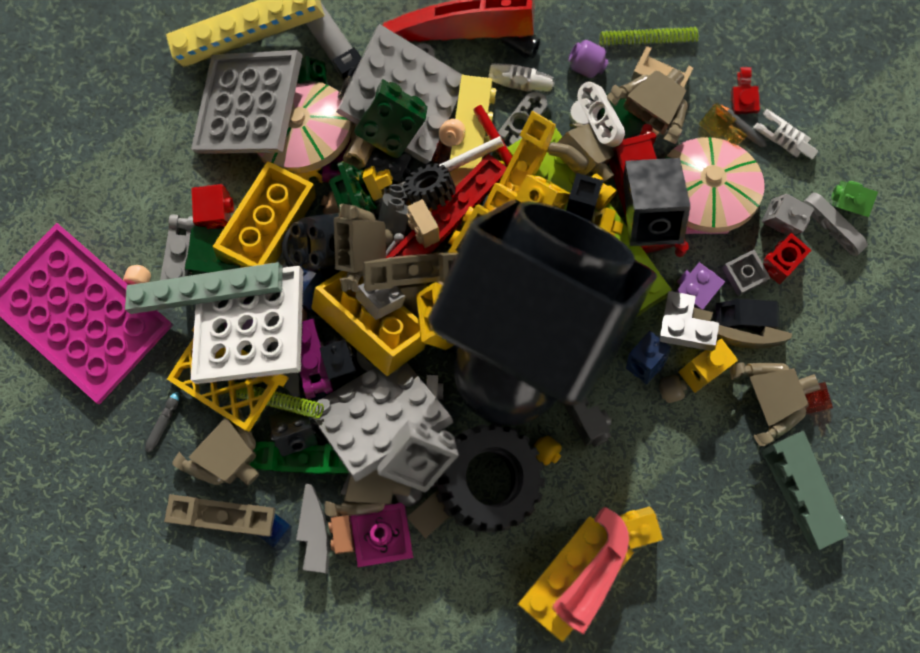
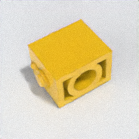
M527 175L516 200L521 203H544L564 210L570 193L541 176Z
M650 506L639 510H630L625 514L619 515L628 530V546L630 549L663 540L656 514Z

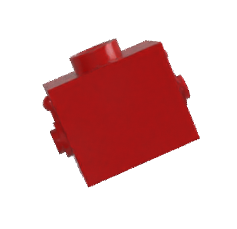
M217 184L191 188L193 223L196 226L207 227V229L225 228L231 219V213H234V202L225 186Z
M790 233L784 241L781 240L777 243L773 253L770 252L765 256L763 265L769 276L780 285L812 250Z

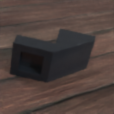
M577 173L566 211L593 222L603 180Z
M736 299L715 303L716 322L721 326L733 329L746 327L754 332H759L765 327L780 328L779 302Z

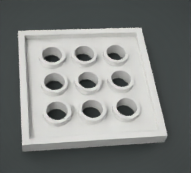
M300 266L283 268L282 292H280L279 298L275 301H269V297L272 295L270 293L254 296V300L248 305H243L246 297L229 299L228 304L223 308H218V304L221 301L196 304L191 381L193 383L201 384L300 372L303 269ZM274 316H279V322L273 327H268L269 320ZM253 319V325L247 330H242L243 324L247 320ZM226 322V330L222 333H217V328ZM278 341L277 349L274 352L268 353L267 347L270 343ZM251 344V352L248 355L241 356V350L246 345ZM221 348H226L225 355L220 359H215L216 352Z

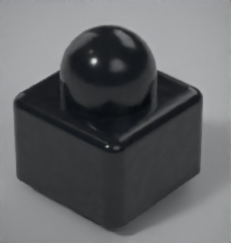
M510 200L470 223L428 316V323L435 334L458 346L454 360V380L458 393L467 407L477 416L488 422L505 426L520 425L542 416L551 408L555 401L564 405H577L585 399L613 362L655 282L657 274L646 265L636 261L631 250L623 242L598 225L569 211L539 202L521 203L518 200Z

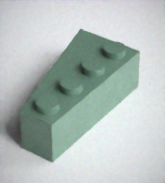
M804 430L761 451L812 551L820 550L849 536L846 530L848 529L847 523L843 516L839 514L834 498L829 491Z

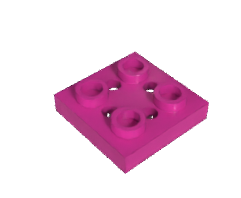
M404 504L385 505L383 510L377 513L350 516L358 567L413 558ZM395 529H398L399 535L396 537L392 536V530L394 534H397V531ZM386 545L388 547L387 552L382 553L380 550L385 551L386 548L381 546Z

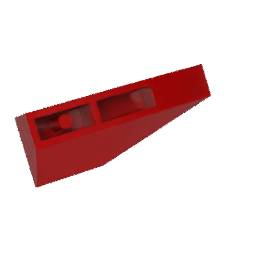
M454 0L406 13L383 23V27L406 41L417 42L464 38L524 37L534 35L535 1Z

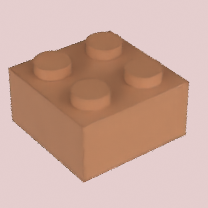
M347 515L331 518L329 531L333 534V540H331L332 551L334 550L336 554L356 552L351 517Z

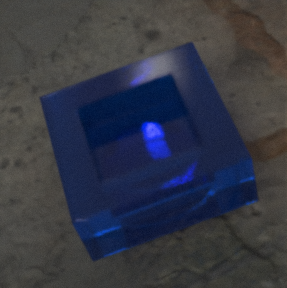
M275 513L271 536H258L275 548L291 525Z

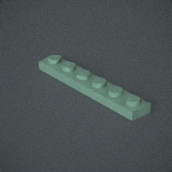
M277 262L127 285L125 310L129 314L282 292L283 267Z

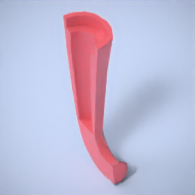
M603 507L594 519V522L603 525L607 532L606 544L577 580L551 606L553 611L564 622L582 634L586 631L614 582L626 556L629 544V534L624 521L619 515L606 507Z

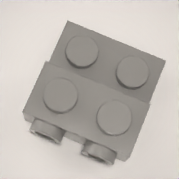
M408 420L393 437V448L377 468L379 475L427 492L457 458L458 451L455 439L448 431L442 430L438 433L431 430L430 426L424 421L414 423Z

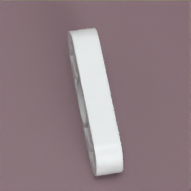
M593 82L584 83L579 88L577 98L598 140L610 147L618 146L624 139L625 130L610 101L607 99V95L601 86ZM604 108L605 114L603 118L598 121L597 114L600 109Z

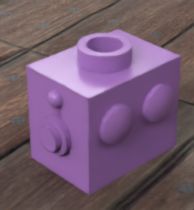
M699 262L691 273L686 270L679 278L677 283L680 287L676 290V293L696 296L694 308L703 310L725 281Z

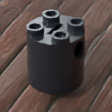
M339 213L305 217L291 224L292 259L296 265H302L303 268L309 271L335 267L334 218L339 217Z

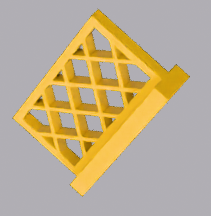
M193 339L167 378V380L248 432L252 429L279 385L284 387L289 379L283 374L260 376L254 379L246 378V381L234 384V380H228V387L218 390L216 382H210L211 392L201 395L199 384H195L191 380L184 382L178 380L184 369H192ZM226 348L219 349L215 354V359L222 358L226 353ZM243 349L241 350V356L249 354ZM261 382L268 384L262 395L254 396V384ZM247 387L249 399L237 403L235 390ZM229 392L231 405L220 407L218 396ZM250 405L251 413L244 423L239 419L238 408Z

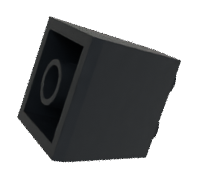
M680 158L625 161L623 185L629 246L684 244L691 205Z

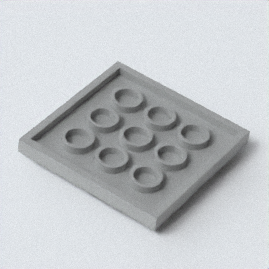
M379 24L369 41L336 113L358 124L374 100L377 87L382 79L387 82L396 83L405 93L410 96L419 97L428 106L425 122L404 150V152L427 165L431 161L440 141V127L445 121L449 120L458 100L462 74Z
M297 50L212 55L191 150L197 154L283 153L302 54Z
M407 362L388 376L377 367H374L318 400L319 404L322 403L324 405V412L318 419L313 418L356 482L378 469L377 466L393 448V437L408 420L414 423L424 421L435 432H439L453 423L450 414ZM320 406V411L317 416H319V414L321 413L322 406Z

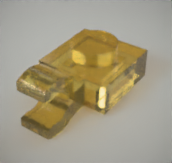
M718 102L712 106L698 123L714 138L720 139L724 136L733 146L741 144L747 137L742 130L732 126L737 119Z

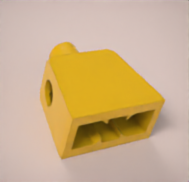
M720 339L716 342L715 350H705L678 373L693 392L696 393L735 364L738 359L725 342ZM693 369L697 371L701 379L694 374Z

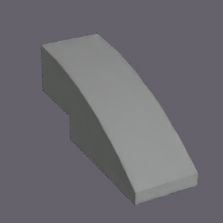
M305 484L296 539L301 542H307L303 570L328 574L330 552L326 518L314 487Z

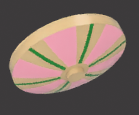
M297 83L283 153H257L259 158L265 164L269 161L291 173L310 172L332 162L345 149L353 131V122L336 113L343 95L333 87L323 83Z
M696 138L678 145L666 156L665 159L680 158L691 205L687 227L709 233L730 231L748 222L759 208L764 194V178L757 162L740 146L718 138Z

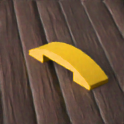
M534 111L531 112L519 135L522 139L500 182L494 184L483 207L492 211L510 200H516L526 176L536 175L549 148L556 124Z

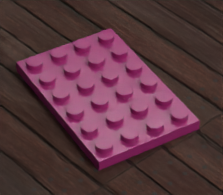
M58 223L0 281V317L99 405L173 326L158 310L129 314L125 310L128 284Z

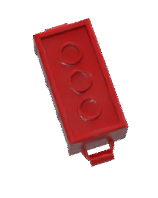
M650 124L643 125L639 136L623 139L618 146L613 147L615 157L609 162L611 171L615 175L613 178L625 218L626 207L623 185L625 161L657 159L653 149L657 136L656 133L652 132L653 127ZM684 240V244L647 245L641 247L645 253L675 247V255L683 257L689 245Z

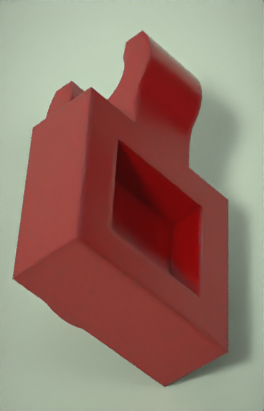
M740 67V72H737L738 87H732L731 89L732 110L734 114L760 112L759 87L751 86V67Z

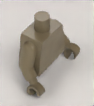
M672 69L666 76L660 71H654L650 76L644 74L619 87L614 85L611 92L607 95V99L614 106L618 104L620 99L627 98L624 109L646 124H650L663 135L669 127L668 134L663 139L674 144L677 142L682 132L688 107L687 101L683 98L686 89L680 85L684 80L682 72Z
M580 123L569 124L576 129L566 132L557 143H550L547 153L551 156L560 157L575 174L579 173L586 176L599 174L603 178V183L606 184L615 176L607 166L615 157V152L610 146L598 140L590 123L586 125Z
M340 204L339 217L334 218L335 269L348 272L346 278L340 279L342 292L347 290L358 292V282L364 276L363 262L386 258V245H391L394 241L392 231L385 229L384 222L376 221L373 213L357 206Z
M741 362L731 366L729 369L731 380L742 375L750 377L770 427L766 433L753 435L761 447L770 444L774 439L784 435L806 416L805 408L809 406L805 395L820 390L815 374L798 379L795 369H789L784 363H748L745 366V363Z
M229 401L222 407L231 405V401ZM238 408L239 419L245 423L246 420L241 413L242 411ZM226 418L189 456L191 460L187 461L179 452L172 462L181 471L213 485H220L224 481L231 484L238 477L249 486L259 476V473L249 465L257 456L253 451L256 441L251 430L248 432Z
M378 469L357 482L350 474L344 498L345 502L337 505L325 501V514L340 517L341 514L343 516H356L377 513L383 510L385 504L391 503L393 494L409 497L411 487L379 475Z

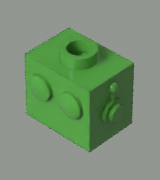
M840 181V184L835 186L831 196V200H833L832 206L869 217L878 191L865 188L861 183L855 181Z

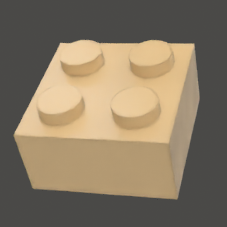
M423 199L408 206L406 216L409 221L407 222L410 229L415 230V237L418 243H422L424 248L440 241L439 227Z

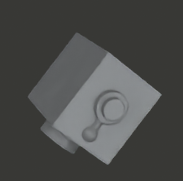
M784 194L771 200L761 222L787 236L790 233L793 235L798 234L807 228L814 208L788 194Z

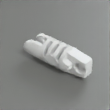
M492 64L490 67L489 78H492L493 82L506 87L530 92L532 90L548 92L554 86L553 77L549 76V74L536 72V69L513 64Z
M768 109L765 110L763 115L768 120L779 125L776 132L772 133L767 127L758 123L753 127L756 131L782 146L795 157L802 153L812 160L818 153L817 149L808 144L811 139L809 136L797 130Z

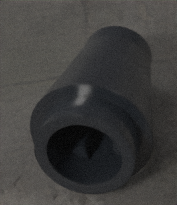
M535 34L524 37H501V43L524 58H534L541 43V40L536 38Z

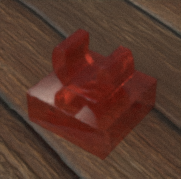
M826 382L819 383L820 390L805 395L809 404L805 408L806 415L833 408Z

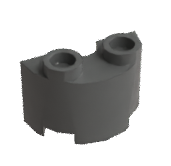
M396 184L390 185L388 191L384 193L378 221L385 223V229L391 230L394 236L397 233L405 235L408 221L406 216L408 205H406V202L409 200L404 187Z

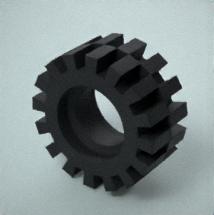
M431 164L426 165L425 169H422V167L418 168L419 172L415 173L413 171L410 174L411 177H407L405 179L406 183L403 184L410 204L412 205L423 199L428 210L430 208L436 210L438 205L442 207L446 205L445 200L450 201L452 199L451 195H455L456 189L449 170L444 165L439 166V164H434L433 167H431Z

